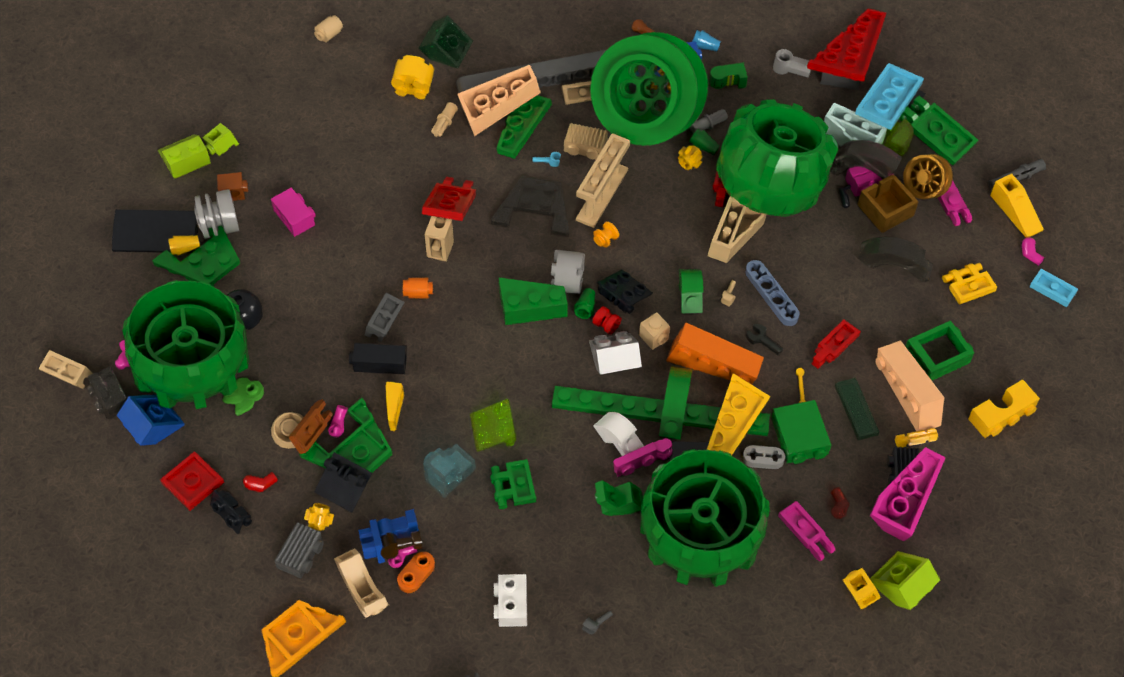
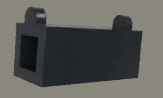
M354 343V350L349 353V364L353 365L354 372L405 374L407 345Z

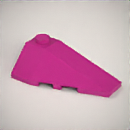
M925 447L878 496L870 516L884 532L902 541L907 540L913 535L946 457Z

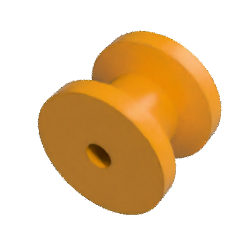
M608 221L603 224V230L597 229L593 233L595 243L605 248L610 245V239L616 240L619 238L617 228Z

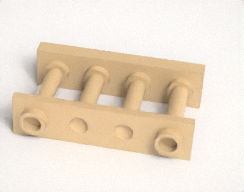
M613 133L611 134L577 190L576 197L584 199L586 202L576 217V221L593 228L596 226L628 171V167L621 165L620 161L630 146V140Z

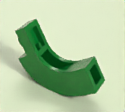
M671 366L659 436L681 439L692 369Z

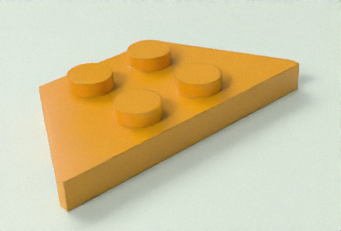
M298 600L264 627L262 633L272 677H279L346 623L345 618L341 615L335 616L327 613L325 609L312 607L308 603Z

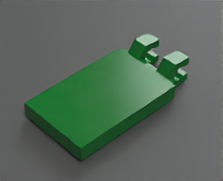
M920 96L915 98L910 108L906 107L899 117L913 134L939 156L945 158L952 166L978 142L975 136L938 105L933 103L930 106Z

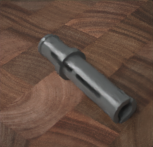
M1041 158L1029 164L1024 163L1018 169L989 180L988 186L992 190L995 181L1010 174H1013L1018 181L1022 179L1027 180L1032 175L1046 170V164Z

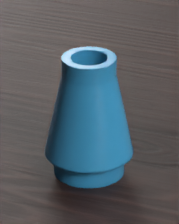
M697 30L692 41H696L699 49L716 52L721 41L703 30Z

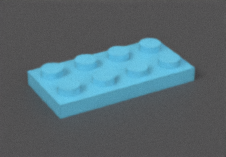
M888 63L856 108L855 114L891 130L922 85L924 78Z

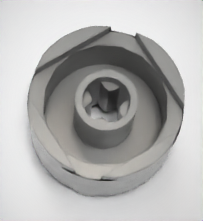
M555 250L554 262L556 263H552L551 275L555 279H552L551 285L564 286L565 293L580 294L585 254L574 251Z

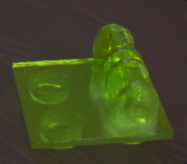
M509 399L470 413L477 452L502 442L506 443V446H513L515 444L516 433Z

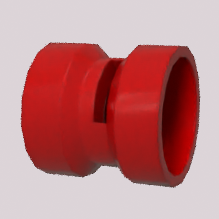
M602 306L594 315L592 323L597 327L604 328V331L611 335L619 327L622 318L617 314L610 313V309Z

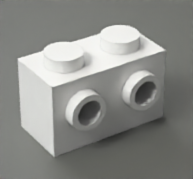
M526 574L498 575V583H494V597H498V605H494V619H499V627L527 626Z

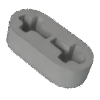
M751 445L745 448L742 458L743 462L749 467L779 469L784 464L785 453L777 447ZM750 453H755V460L751 459ZM772 455H777V462L773 461Z

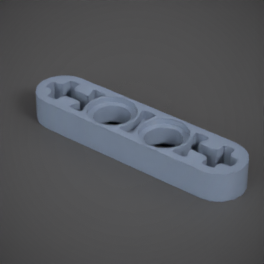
M758 260L750 261L746 266V276L784 325H795L799 319L797 307L762 262ZM752 268H754L755 270L759 269V272L757 273L756 271L751 270ZM764 282H768L772 285V287L770 289H765L761 286V284ZM775 297H779L784 302L782 304H776L773 302L772 299ZM786 313H788L789 315L793 314V318H791L790 316L786 317Z

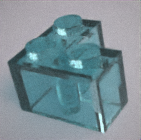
M457 444L452 448H447L445 451L439 447L435 452H430L423 461L426 483L443 498L476 470L475 459Z

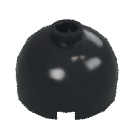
M237 289L226 295L232 297L239 305L240 316L246 329L250 330L259 324L263 317V308L259 298L253 292Z

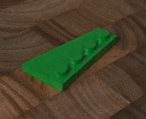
M536 95L510 113L496 148L498 154L513 159L516 158L551 107V99Z

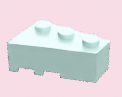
M833 103L824 120L829 127L826 134L833 135L837 143L862 164L872 161L882 145L887 128L858 116L854 111L836 103Z

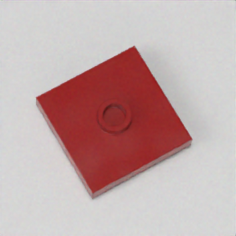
M195 451L160 479L161 483L189 511L224 483V479Z

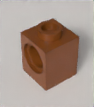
M242 172L217 175L218 191L230 189L233 201L245 200V192H248L247 180H243Z

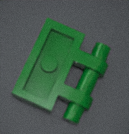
M528 459L506 463L507 471L500 472L499 466L491 467L492 475L490 479L495 488L494 498L495 502H498L499 509L507 508L506 500L513 498L514 506L536 502ZM504 481H509L510 489L504 490Z

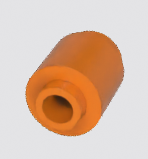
M408 278V280H403V296H408V298H429V294H433V282H429V278Z

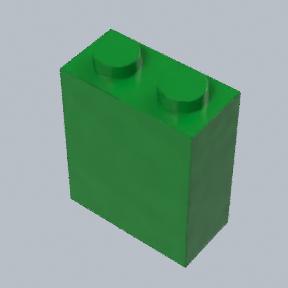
M815 400L773 408L771 420L781 449L785 453L786 463L800 464L806 459H822L829 455L831 442Z

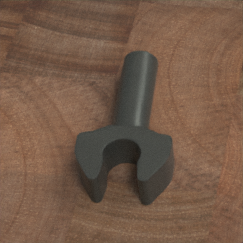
M760 324L753 325V330L759 333V335H754L752 332L747 331L746 337L752 345L762 343L777 355L783 351L782 347L766 337L767 328Z

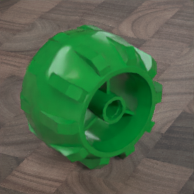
M763 100L757 107L753 104H748L739 108L733 122L730 123L716 164L717 173L726 192L752 211L779 217H786L806 211L817 203L821 191L828 182L830 169L838 151V143L833 135L826 134L829 128L828 125L819 116L814 118L809 113L803 111V106L793 103V106L780 104L776 100Z
M177 280L167 282V284L156 287L148 293L146 292L138 299L130 316L124 321L122 331L125 339V355L132 370L135 385L140 392H155L160 406L170 409L175 407L177 402H194L196 410L207 407L205 399L219 392L223 395H231L237 389L235 375L248 368L247 333L240 316L239 305L232 297L226 296L212 284L202 281ZM199 336H200V337L209 338V339H211V340L217 342L218 344H215V343H212V342H209V341H206V340H203V339H199Z
M690 449L682 451V455L673 458L667 464H660L652 474V480L643 496L641 505L640 533L644 534L649 542L648 557L654 566L666 563L669 567L678 571L676 582L688 585L691 577L710 578L715 587L726 584L729 572L737 568L749 570L755 562L757 551L766 535L770 513L769 501L764 496L763 489L759 483L760 477L756 471L732 457L731 453L722 450ZM698 499L693 503L691 509L672 510L682 502ZM717 503L725 507L738 524V529L730 537H728L717 522L719 516ZM688 530V535L692 541L683 537L678 531Z

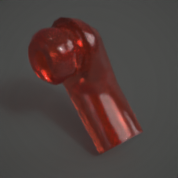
M837 487L830 492L836 502L831 509V513L834 518L842 519L846 516L850 504L840 487Z

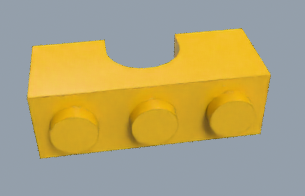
M1021 380L1007 388L1002 397L1008 408H999L989 399L973 408L968 420L984 438L990 435L996 436L1006 425H1015L1021 416L1033 414L1037 409L1036 405L1040 398L1024 380Z

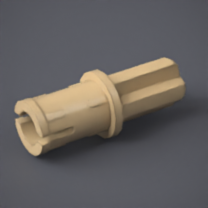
M448 102L442 114L437 116V122L431 130L435 137H441L447 126L451 125V119L458 110L454 103Z

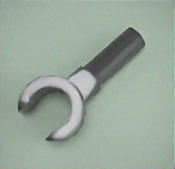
M608 611L596 621L588 617L583 623L582 630L593 635L604 621L613 616L612 612Z

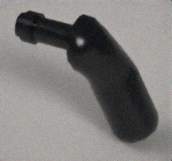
M849 184L844 188L840 187L838 190L843 208L850 207L849 196L845 192L851 189Z

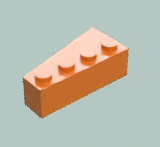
M685 323L674 339L666 361L730 381L734 373L752 385L758 377L764 357Z

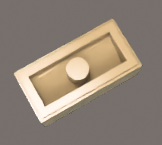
M591 81L562 85L561 87L565 105L592 101L590 92Z

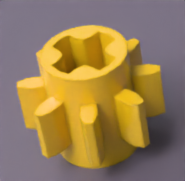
M689 145L687 148L683 146L678 152L679 164L684 169L690 170L693 167L697 169L702 163V153L696 146Z
M314 503L313 507L306 509L304 520H308V527L315 530H325V526L329 527V525H332L334 514L330 513V507L325 504Z

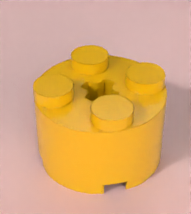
M406 55L403 56L402 60L398 59L391 80L392 86L396 89L395 93L399 96L410 94L414 95L417 99H425L430 90L434 67L431 64L428 66L424 63L425 59L417 56Z

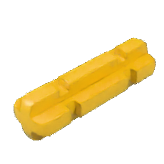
M931 428L926 429V432L921 430L907 433L906 436L905 434L897 435L895 437L896 446L906 447L907 444L912 446L926 443L927 440L928 442L936 441L938 438L937 430Z

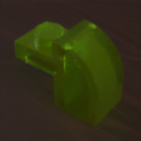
M906 119L901 123L896 122L891 130L887 129L886 136L888 137L884 149L899 159L909 150L913 137V127Z

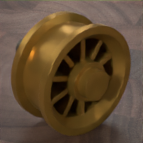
M936 154L914 157L908 162L903 173L905 187L918 199L938 198L944 195L949 190L953 180L950 164L945 158Z

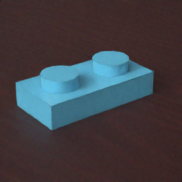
M1040 269L1030 285V288L1065 307L1069 305L1078 291V288L1043 269Z

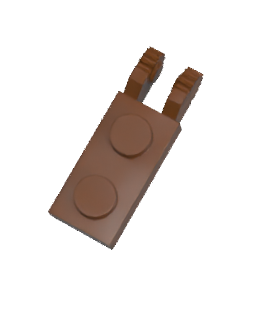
M323 399L313 404L308 413L289 435V439L300 454L306 453L333 416L331 410L320 414L326 405Z

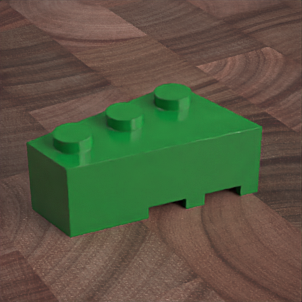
M499 278V293L505 325L567 317L568 303L564 286Z

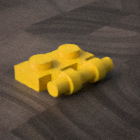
M971 263L965 265L963 269H954L942 276L944 283L953 282L950 284L949 289L959 305L996 291L997 286L987 271L979 273L983 269L981 263Z

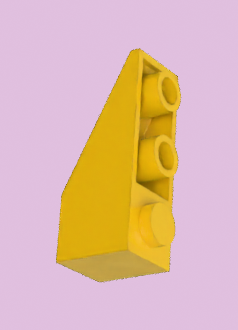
M1010 174L995 181L990 196L1026 238L1042 232L1044 229L1025 188L1015 176Z

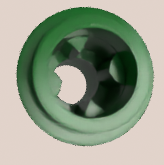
M697 129L690 139L693 146L712 155L720 148V145L705 130Z
M591 288L584 289L574 305L575 315L578 318L588 319L594 314L596 293Z

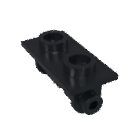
M214 490L210 503L213 511L225 520L229 528H232L239 534L241 526L247 527L252 523L251 515L242 506L234 509V507L238 506V502L228 491L222 490L218 493Z

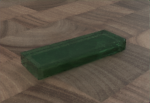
M852 378L836 382L835 388L857 440L878 436V427L857 379Z

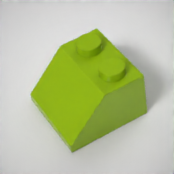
M195 134L158 150L174 179L211 163L207 148L199 135Z
M900 551L894 554L870 578L874 586L896 606L909 610L915 607L940 581L929 559Z

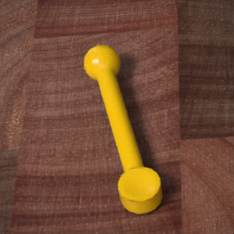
M798 368L796 370V375L798 376L799 380V403L806 402V400L804 399L802 377L804 375V370L802 368Z

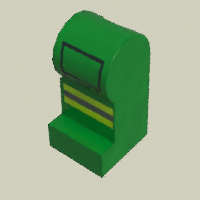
M744 63L712 68L709 79L710 86L715 89H721L729 85H738V89L746 88L748 77Z

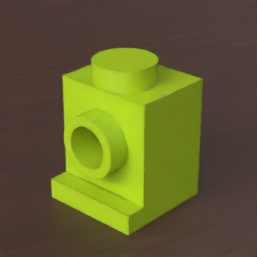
M221 123L202 137L207 144L205 147L211 155L216 153L220 156L232 145H239L232 132Z

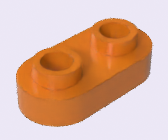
M419 552L409 561L397 577L398 587L401 591L413 593L418 590L435 568L433 556L428 552ZM421 560H426V561H427V563H426V564H423V565L420 564L419 562H420ZM407 577L413 578L410 582L405 581Z

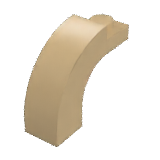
M355 548L334 558L346 586L365 618L376 615L387 608L388 603L385 596L375 586L360 553Z

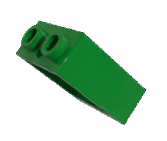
M951 320L908 339L905 346L931 381L969 364L974 355L973 347L970 343L966 342L960 329L955 327ZM947 335L960 354L935 365L922 345Z

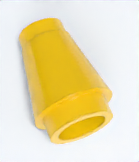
M198 235L173 236V238L168 239L172 255L177 254L179 256L200 247Z

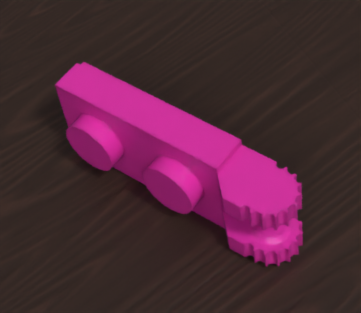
M952 180L949 190L944 195L938 197L954 226H959L961 223L958 213H961L966 223H970L972 221L970 210L967 208Z
M668 438L658 440L615 459L613 464L617 477L630 475L635 469L649 466L657 459H667V457L673 454L672 441Z
M797 501L779 512L778 517L807 549L809 548L818 561H822L825 557L820 548L815 544L820 541L829 554L835 551V546L825 535L826 533Z

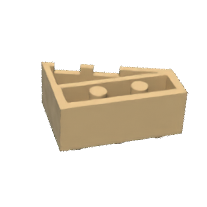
M729 197L707 256L727 263L764 225L767 214L752 211L740 204L736 199Z

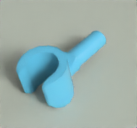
M552 152L550 157H533V162L549 163L552 167H557L560 163L561 154L559 152Z

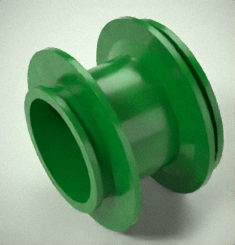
M648 32L628 37L607 49L597 62L591 79L592 105L598 119L611 134L630 140V144L647 146L659 144L684 132L698 119L703 111L708 95L707 73L697 52L687 42L674 35L663 32ZM640 65L645 68L644 75H640L638 72ZM658 66L665 72L664 75L658 73ZM669 82L671 86V92L667 88ZM630 83L635 84V93L629 90ZM651 84L656 85L658 88L656 90L651 88ZM640 100L646 103L645 110L639 107ZM659 100H663L665 102V110L659 108Z

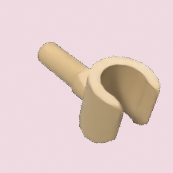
M734 280L730 282L728 289L722 294L721 303L728 307L735 300V296L731 294L736 284Z

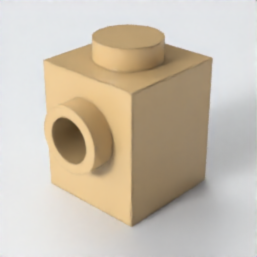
M657 312L640 323L639 336L652 350L669 339L670 326Z

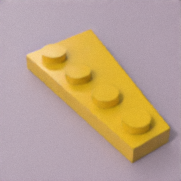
M733 373L707 450H722L731 453L732 456L765 407L770 396Z

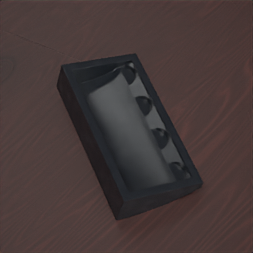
M116 209L113 224L112 251L164 252L167 249L171 253L168 239L173 238V236H195L198 234L199 227L195 211ZM195 249L186 253H193Z

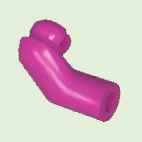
M1025 238L1021 244L1022 254L1025 258L1039 266L1045 257L1036 252V242L1033 238Z
M125 340L119 343L122 353L115 361L116 367L121 370L129 366L125 355Z
M337 405L328 429L329 435L337 438L344 433V418L348 410L347 407Z
M413 546L399 550L396 558L388 559L389 565L392 568H399L406 556L417 553V550L413 549Z

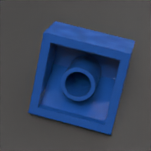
M157 395L129 396L117 414L123 426L128 429L140 446L155 445L185 425L173 408L169 409L159 405Z

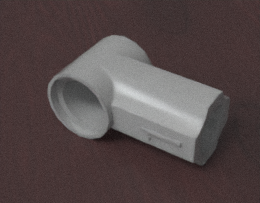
M787 49L777 51L773 64V70L776 73L786 74L790 72L809 77L811 69H807L809 60L795 57Z

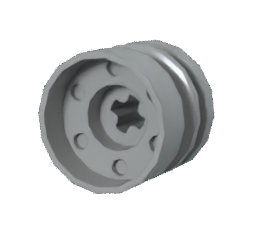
M230 189L217 191L215 202H212L209 194H205L206 204H202L200 195L195 196L194 211L198 227L205 239L210 238L208 228H213L215 236H218V226L221 225L226 234L239 231Z

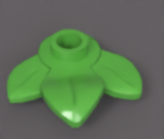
M248 378L237 379V389L231 395H224L222 401L226 404H235V414L237 416L244 414L253 407L255 401L260 400L264 395V387L259 381H250Z

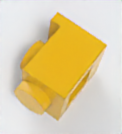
M863 568L850 572L843 579V582L861 609L881 598Z

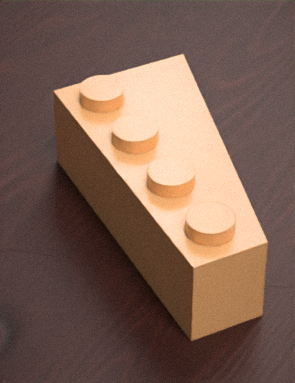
M528 65L457 95L473 134L476 136L538 95L540 89L531 66Z
M902 341L878 348L876 365L879 370H882L915 430L927 431L926 429L941 426L944 396Z

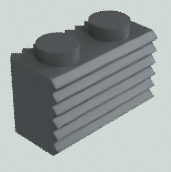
M296 522L275 559L277 569L298 578H302L304 573H308L313 565L312 559L314 555L319 554L323 548L324 542L321 532Z

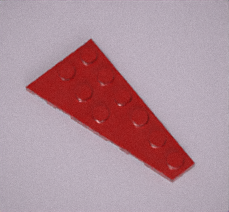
M867 9L857 18L853 25L850 24L845 32H841L833 39L823 52L820 51L814 60L811 59L808 62L807 69L864 82L885 21L886 12Z

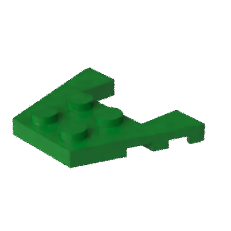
M218 226V236L214 235L213 228H208L212 238L184 260L179 261L166 249L153 259L152 262L156 267H162L167 269L168 272L184 276L187 280L202 281L214 285L240 264V260L222 226Z
M363 398L347 410L348 415L361 426L341 444L328 453L315 441L306 453H299L302 459L326 468L324 466L325 460L327 458L331 459L335 452L372 473L393 455L389 444L378 428Z

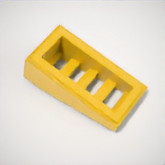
M386 382L388 423L390 431H395L404 399V389L402 383Z

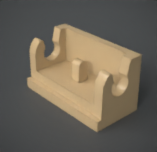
M49 350L39 367V370L82 389L85 387V384H83L84 378L91 379L93 373L86 366Z

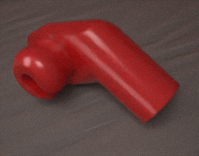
M273 472L264 478L247 475L243 479V484L249 490L263 492L275 484L278 479Z

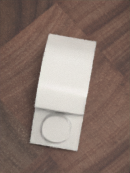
M608 412L593 425L605 443H613L622 456L644 446L635 434L637 430L635 426L619 413Z

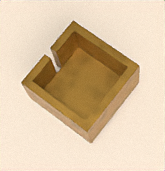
M892 174L879 181L878 185L875 183L862 190L858 206L880 232L884 233L913 217L919 201Z

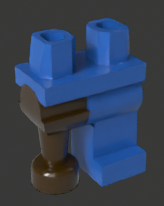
M414 509L405 511L406 516L395 519L385 518L378 522L376 519L370 520V528L358 530L364 559L377 557L378 563H384L385 558H396L401 549L413 546L415 550L423 548Z

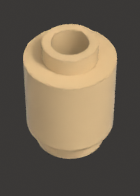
M329 16L315 26L314 34L319 41L328 42L341 32L343 24L337 16Z

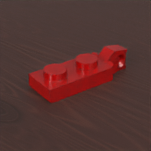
M844 319L818 344L815 350L816 355L813 357L814 360L811 364L819 369L826 361L831 363L860 336L861 331Z

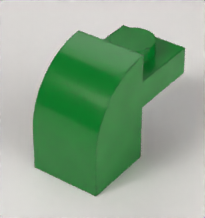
M679 269L681 313H703L702 271L700 269Z
M603 480L595 483V499L601 505L602 514L608 516L625 515L641 510L643 501L641 488L633 483L627 482L617 487H613Z

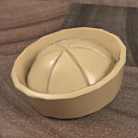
M286 412L279 415L271 427V435L275 443L283 448H295L289 439V435L304 417L295 412Z

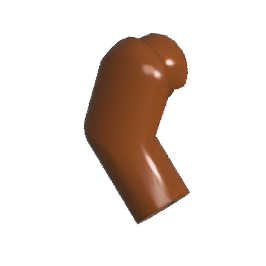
M635 20L633 22L632 30L634 32H639L640 34L655 32L642 20Z

